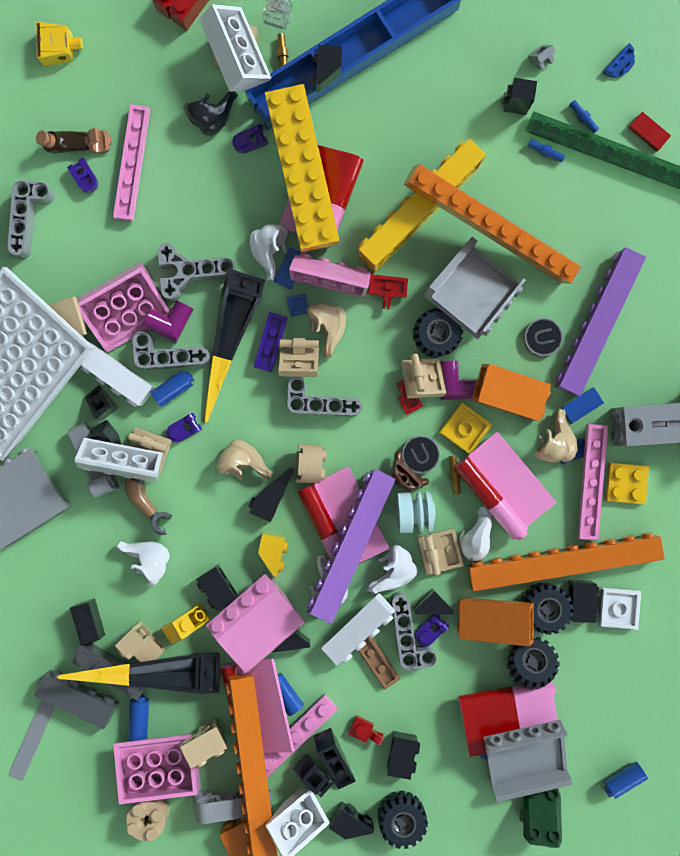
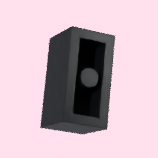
M514 78L511 85L508 84L503 95L502 104H505L504 112L527 115L535 101L537 81Z
M219 564L196 579L199 590L202 593L205 592L208 597V604L212 609L215 608L217 612L239 597Z
M569 580L568 596H570V603L573 604L574 608L571 609L573 617L569 616L572 622L596 623V617L599 616V607L596 604L600 593L597 583L585 580Z
M95 598L70 607L80 645L100 640L106 635Z
M398 731L393 732L387 763L388 776L411 780L412 773L415 774L417 762L414 761L415 754H419L420 742H418L416 735Z

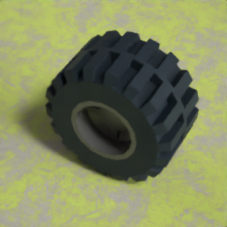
M432 308L424 312L416 321L413 328V340H415V345L420 348L422 353H426L430 357H441L457 349L462 341L463 329L442 310Z
M538 583L537 586H530L532 589H527L525 591L526 596H522L521 600L534 603V629L547 635H551V632L557 634L559 629H566L564 625L566 623L570 624L571 621L568 619L569 616L573 617L571 609H574L573 604L570 603V596H567L564 590L549 583Z
M540 637L533 638V643L530 646L514 645L510 650V654L507 657V669H510L509 675L515 678L513 681L516 684L519 682L521 687H528L530 690L534 688L540 689L555 678L559 671L557 668L560 666V661H557L559 656L558 653H554L555 648L553 645L550 647L547 640L543 642Z
M395 791L392 792V797L389 794L385 797L386 802L382 800L380 803L381 808H378L377 816L379 829L384 840H388L389 845L393 846L395 844L398 849L401 846H404V849H409L408 845L416 846V841L421 842L423 840L422 835H426V827H428L427 815L422 802L419 801L417 796L413 797L411 792H408L406 795L405 791H400V794H397Z

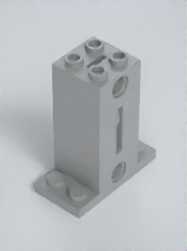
M680 403L612 408L610 421L613 423L611 439L614 446L680 443Z

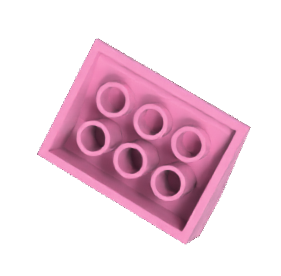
M300 253V256L295 255L289 269L290 279L295 282L365 298L371 272H367V269L363 267L350 268L348 264L342 262L333 264L325 258H319V260L312 259L310 255Z
M142 262L135 264L77 298L83 320L106 353L131 340L137 332L148 330L141 325L150 308L166 317L170 313L169 307Z
M264 574L206 626L216 641L245 673H248L301 627L305 620L274 579Z
M192 734L114 743L119 804L197 795L201 789L199 768H196V766L192 769L190 768L180 748V742L191 737Z

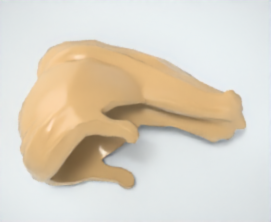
M324 302L316 305L313 304L307 308V313L311 319L310 332L315 330L317 333L320 331V328L325 332L323 355L326 359L332 358L334 349L345 331V311L338 305L331 306Z
M559 408L556 414V435L552 438L551 430L547 429L548 438L546 443H544L545 438L540 436L541 447L535 450L537 459L556 463L559 461L568 462L575 457L578 450L577 439L566 421L565 410Z
M233 440L228 445V449L220 454L216 464V470L219 474H232L238 477L239 480H242L241 469L247 467L265 479H272L271 475H273V472L266 467L257 450L242 440Z

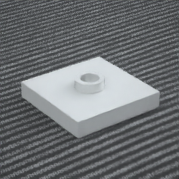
M601 587L598 626L638 630L641 591Z

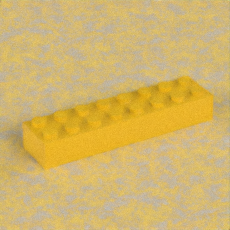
M304 84L265 92L301 253L339 245V236Z
M469 138L465 143L463 141L459 143L455 148V153L452 156L448 155L441 162L442 166L438 170L434 169L432 172L459 189L480 168L486 154ZM416 192L410 198L407 196L400 203L401 207L397 212L393 210L387 216L385 224L383 226L379 224L373 230L374 234L370 239L365 238L359 244L358 258L375 273L440 207Z

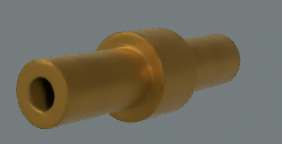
M279 33L277 34V58L280 60V67L287 64L289 55L288 48H286L285 34Z
M456 455L449 456V479H452L453 494H461L459 481L461 477L453 469L457 465Z

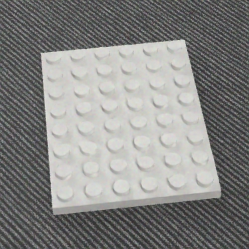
M2 267L0 270L1 461L8 459L94 349L86 339L7 267Z

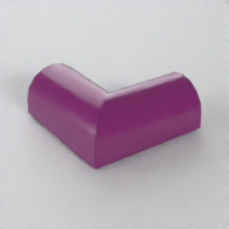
M176 300L168 317L150 308L141 326L177 343L194 309Z
M458 361L440 362L446 394L441 397V400L471 399L477 379L459 380Z

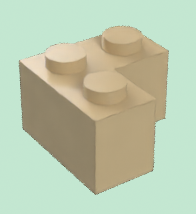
M141 621L115 645L117 652L122 657L129 660L134 655L136 662L155 660L167 649Z
M215 718L198 727V733L180 742V748L191 769L195 766L196 768L203 766L207 763V759L213 756L214 758L219 757L227 749L226 739Z

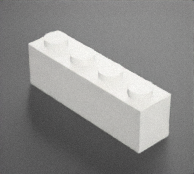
M90 343L94 349L79 368L87 374L91 372L96 375L94 379L105 385L107 383L110 385V390L118 396L123 394L127 397L126 401L132 406H143L155 387L99 347Z
M379 593L321 649L336 666L341 662L345 664L353 657L351 654L353 650L359 651L366 644L364 640L368 636L372 639L380 631L378 627L382 623L386 626L393 619L391 615L395 611L394 608Z

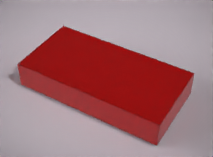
M643 111L629 126L633 133L656 152L671 137L667 131Z

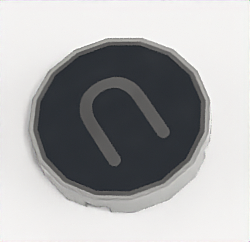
M539 318L531 322L524 332L526 348L537 356H548L555 353L563 341V333L560 326L548 318Z
M419 435L412 437L405 443L402 449L404 464L415 473L423 474L430 472L439 462V447L433 439L427 436Z

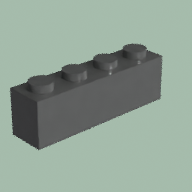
M91 642L79 645L70 660L72 664L85 671L128 664ZM109 684L137 701L146 689V687Z
M49 670L44 674L34 694L35 697L102 729L106 728L119 702L115 701L110 695L98 693L93 687L81 685L77 680L58 679L56 676L62 674L60 671Z

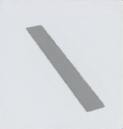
M41 700L9 776L23 781L54 711V705Z

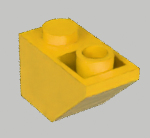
M264 532L261 537L258 554L271 574L277 577L279 572H283L285 561H281L282 554L287 553L289 542H285V536Z
M198 604L170 621L161 629L170 644H173L187 637L210 619L202 605Z

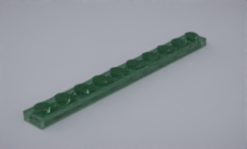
M532 112L525 132L680 189L679 165L540 113Z

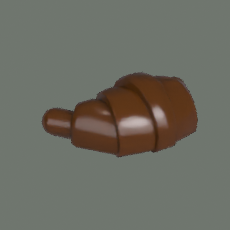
M400 451L394 453L391 475L398 487L411 491L429 484L427 478L418 477L404 464Z

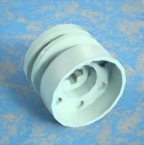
M425 491L424 500H422L421 492H417L416 501H412L410 492L397 493V519L400 534L413 533L414 524L418 525L419 532H423L424 523H426L427 532H433L435 505L430 491Z

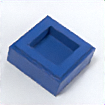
M306 294L287 297L291 317L308 314Z

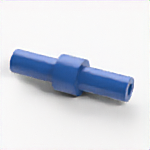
M576 100L569 104L578 115L579 121L582 124L585 123L593 134L600 129L590 118L591 114L587 110L584 111Z
M532 139L528 144V147L540 152V155L546 158L551 157L561 163L565 158V155L553 150L547 144L542 145Z

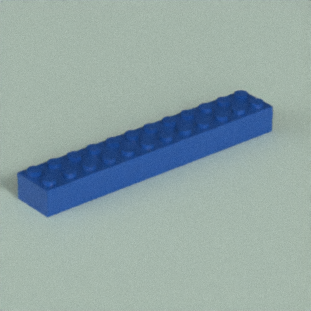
M386 0L270 74L272 78L270 81L246 90L247 100L268 131L272 128L265 92L304 84L309 105L458 11L461 0ZM318 45L342 46L341 75L324 90L316 92V85H312L313 72H317V65H314V53H318Z

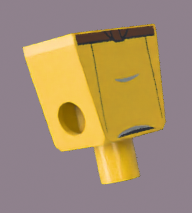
M36 22L37 59L43 66L70 62L74 59L73 49H83L82 37H73L68 26Z

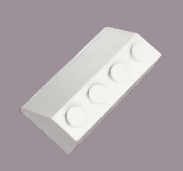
M212 4L199 20L229 91H246L270 81L272 78L242 8Z
M84 438L75 457V464L77 468L87 471L103 472L108 475L113 474L125 478H135L157 483L163 453Z

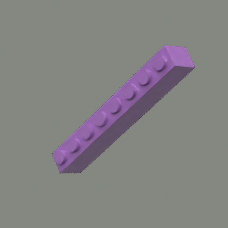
M627 247L615 253L612 259L614 264L612 268L607 270L604 276L606 281L596 292L597 300L588 309V319L584 320L580 326L579 338L576 337L571 347L573 350L571 355L568 354L563 363L565 367L562 372L558 373L555 382H557L555 388L574 397L581 396L646 256Z
M377 469L370 470V472L365 474L362 490L359 489L355 496L357 501L354 507H351L348 511V521L346 525L343 524L339 531L340 539L338 543H334L331 549L330 561L327 560L323 567L324 574L322 579L319 578L314 588L316 592L313 597H310L306 608H308L306 613L332 624L395 482L394 478Z

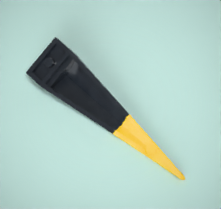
M233 269L227 270L224 286L221 290L204 413L205 423L209 420L233 357L261 299L265 283L264 279Z
M193 653L61 674L56 677L66 680L198 694L219 693L220 653Z

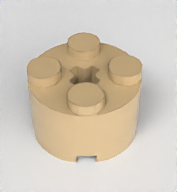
M298 444L297 447L301 448V450L296 452L295 473L299 475V478H295L296 482L319 484L320 481H324L325 469L322 468V461H326V450L322 448V445Z
M165 799L133 803L126 818L128 834L141 841H154L163 832L170 815V808Z

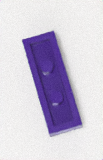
M269 312L254 368L273 373L280 348V339L283 337L288 317Z

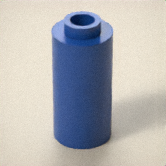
M181 370L152 390L151 394L155 401L163 407L192 387L194 378L189 371L184 372Z
M281 672L277 675L284 707L288 716H292L304 706V703Z
M141 695L138 701L133 698L130 699L129 741L148 738L149 699L145 695Z
M636 761L605 780L603 788L609 798L613 796L614 799H617L648 780V777Z

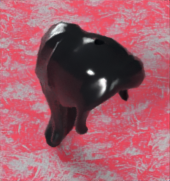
M236 91L227 92L217 105L206 103L210 97V94L207 92L201 100L185 103L183 110L189 121L199 127L203 134L207 136L214 135L226 125L232 103L238 97Z

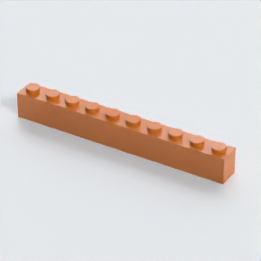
M420 164L412 167L403 184L560 283L571 284L581 267Z
M653 532L642 533V537L635 538L634 535L624 536L623 540L618 541L616 539H605L604 543L597 544V542H587L582 547L569 545L564 550L551 548L547 549L546 553L533 551L529 552L528 556L521 557V554L510 555V559L502 560V557L490 559L491 562L483 563L482 560L471 562L472 565L467 566L470 587L473 591L665 560L661 536L654 535Z
M251 672L228 677V683H225L227 696L230 695L231 703H228L229 715L233 716V723H230L232 735H235L236 742L233 743L234 755H238V762L235 763L237 775H240L241 782L238 783L239 794L243 795L244 801L240 805L242 815L246 816L243 828L249 842H246L247 855L277 856L276 845L265 827L272 818L254 676Z

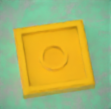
M461 402L439 433L469 455L488 432L492 424Z

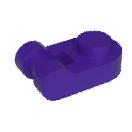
M257 124L248 130L237 133L232 141L234 149L238 153L243 154L266 146L268 140L263 135L264 129L262 125ZM256 136L257 140L252 142L250 137Z
M84 157L79 159L77 164H71L67 167L82 191L92 193L97 189L98 180ZM84 169L85 172L79 175L78 172Z
M190 413L171 424L166 432L168 439H171L172 442H181L201 431L202 427L200 424H197L194 413ZM186 423H189L191 427L188 431L184 426Z
M432 614L416 630V641L421 646H429L441 634L447 631L449 625L443 622L439 615ZM432 624L438 627L435 631L430 628Z

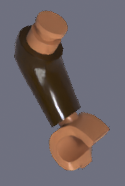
M97 128L90 129L88 132H45L42 130L36 135L37 144L43 146L45 151L54 154L84 150L103 154L109 152L112 143L108 131H98Z

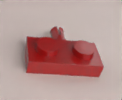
M371 274L368 295L382 297V309L390 310L391 298L407 297L408 278Z

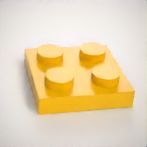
M609 463L605 500L646 504L649 466Z

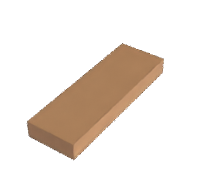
M368 636L364 640L366 644L359 650V653L384 690L399 681L400 677L375 639H371Z

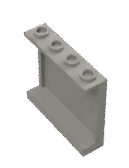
M471 237L430 285L423 296L478 340L482 335L487 336L492 330V322L497 323L503 316L501 311L503 308L507 310L514 302L511 298L513 296L517 297L524 289L521 286L526 280L523 278L518 284L474 248L478 241Z
M25 448L18 452V457L14 459L9 458L1 463L0 549L9 547L72 507L69 501L63 500L35 454L38 452L37 449Z
M561 720L484 737L490 783L496 802L572 785V779L567 771L564 737L567 736V732Z

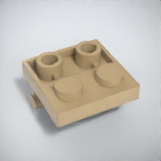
M293 338V340L280 339L279 376L318 377L319 340H305V338Z
M412 354L411 360H403L401 362L407 399L445 396L446 390L439 359L419 360L418 354Z
M135 427L134 432L130 433L128 440H130L129 446L163 453L158 475L160 476L172 440Z
M455 528L417 537L426 575H439L442 571L464 566Z

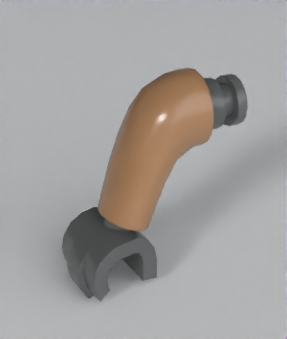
M127 478L125 493L128 499L147 519L150 518L152 520V528L157 534L167 535L165 528H159L156 521L160 517L170 520L173 515L166 512H157V508L146 495L144 480Z

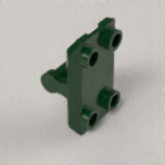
M559 789L523 796V810H520L519 817L520 822H523L524 838L530 845L559 848L562 843L561 794Z

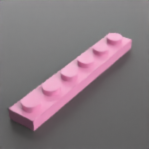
M130 104L113 213L114 219L134 222L151 112L149 107Z
M586 425L578 539H599L608 425Z
M325 694L289 728L294 747L293 752L264 753L267 778L338 710V707Z

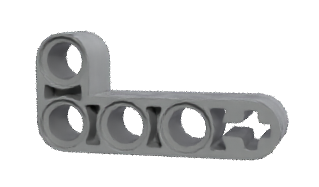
M21 180L15 182L12 188L7 247L11 254L20 259H26L31 254L35 204H50L55 198L54 191L43 182ZM27 188V193L22 195V191ZM46 190V194L40 197L41 192ZM23 207H26L25 212L23 214H20V210ZM24 226L23 232L18 233L19 228Z
M140 331L133 336L134 363L142 369L205 366L210 363L212 358L211 353L204 347L154 350V340L150 335ZM144 336L147 337V343L144 346H140V339ZM201 352L206 355V357H203V361H201L199 358L192 357V354L194 356H200ZM181 353H186V361L180 363L178 359L179 355ZM166 354L168 360L166 363L161 364L159 359L161 355ZM147 355L149 359L148 363L146 365H142L141 358Z
M293 377L289 380L287 406L292 413L357 416L362 411V403L356 398L306 396V383L301 377ZM293 382H302L301 390L294 391L292 389ZM300 400L302 403L301 408L293 410L291 407L292 401ZM314 400L321 403V408L318 411H313L310 408V404ZM332 401H337L340 404V409L337 412L329 409V404ZM342 401H346V405L356 402L359 409H356L353 413L351 409L345 408L346 413H343Z
M86 421L68 430V435L77 453L83 439L88 437L91 430L90 425ZM86 470L91 480L88 482V488L95 498L102 497L119 488L115 475Z
M401 591L395 592L391 598V603L395 610L393 618L400 664L406 670L432 667L437 660L434 650L430 646H415L408 596ZM398 598L403 599V610H400L399 604L397 603L399 600ZM400 617H407L408 621L406 624L400 625L398 619ZM403 636L410 637V641L407 644L400 642ZM423 654H432L429 660L422 659ZM407 655L413 657L409 663L403 661V658Z
M268 789V790H269V797H270L271 811H272L271 790ZM200 790L197 795H193L196 821L200 824H209L246 818L245 815H242L240 805L241 802H244L243 795H240L239 792L212 796L209 790Z

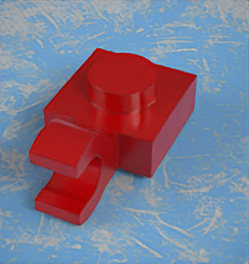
M404 380L396 383L398 390L402 394L397 399L405 415L423 407L419 398L407 399Z
M356 715L348 735L364 743L369 738L381 745L384 739V734L373 729L374 723Z

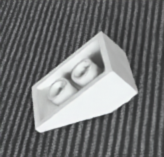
M298 789L285 800L265 827L280 855L294 856L329 824V821L310 789Z

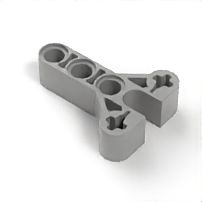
M169 243L162 244L158 249L159 266L162 269H178L174 277L160 278L161 293L171 302L178 301L181 298L182 292L194 281L225 279L227 272L222 270L225 264H231V269L237 271L232 259L227 257L188 260L180 255ZM170 250L172 253H170L169 257L167 258L165 254H168V251ZM206 266H212L213 268L210 273L205 274L203 272ZM192 267L193 273L185 275L186 268ZM171 288L175 290V292H172V295L168 294Z

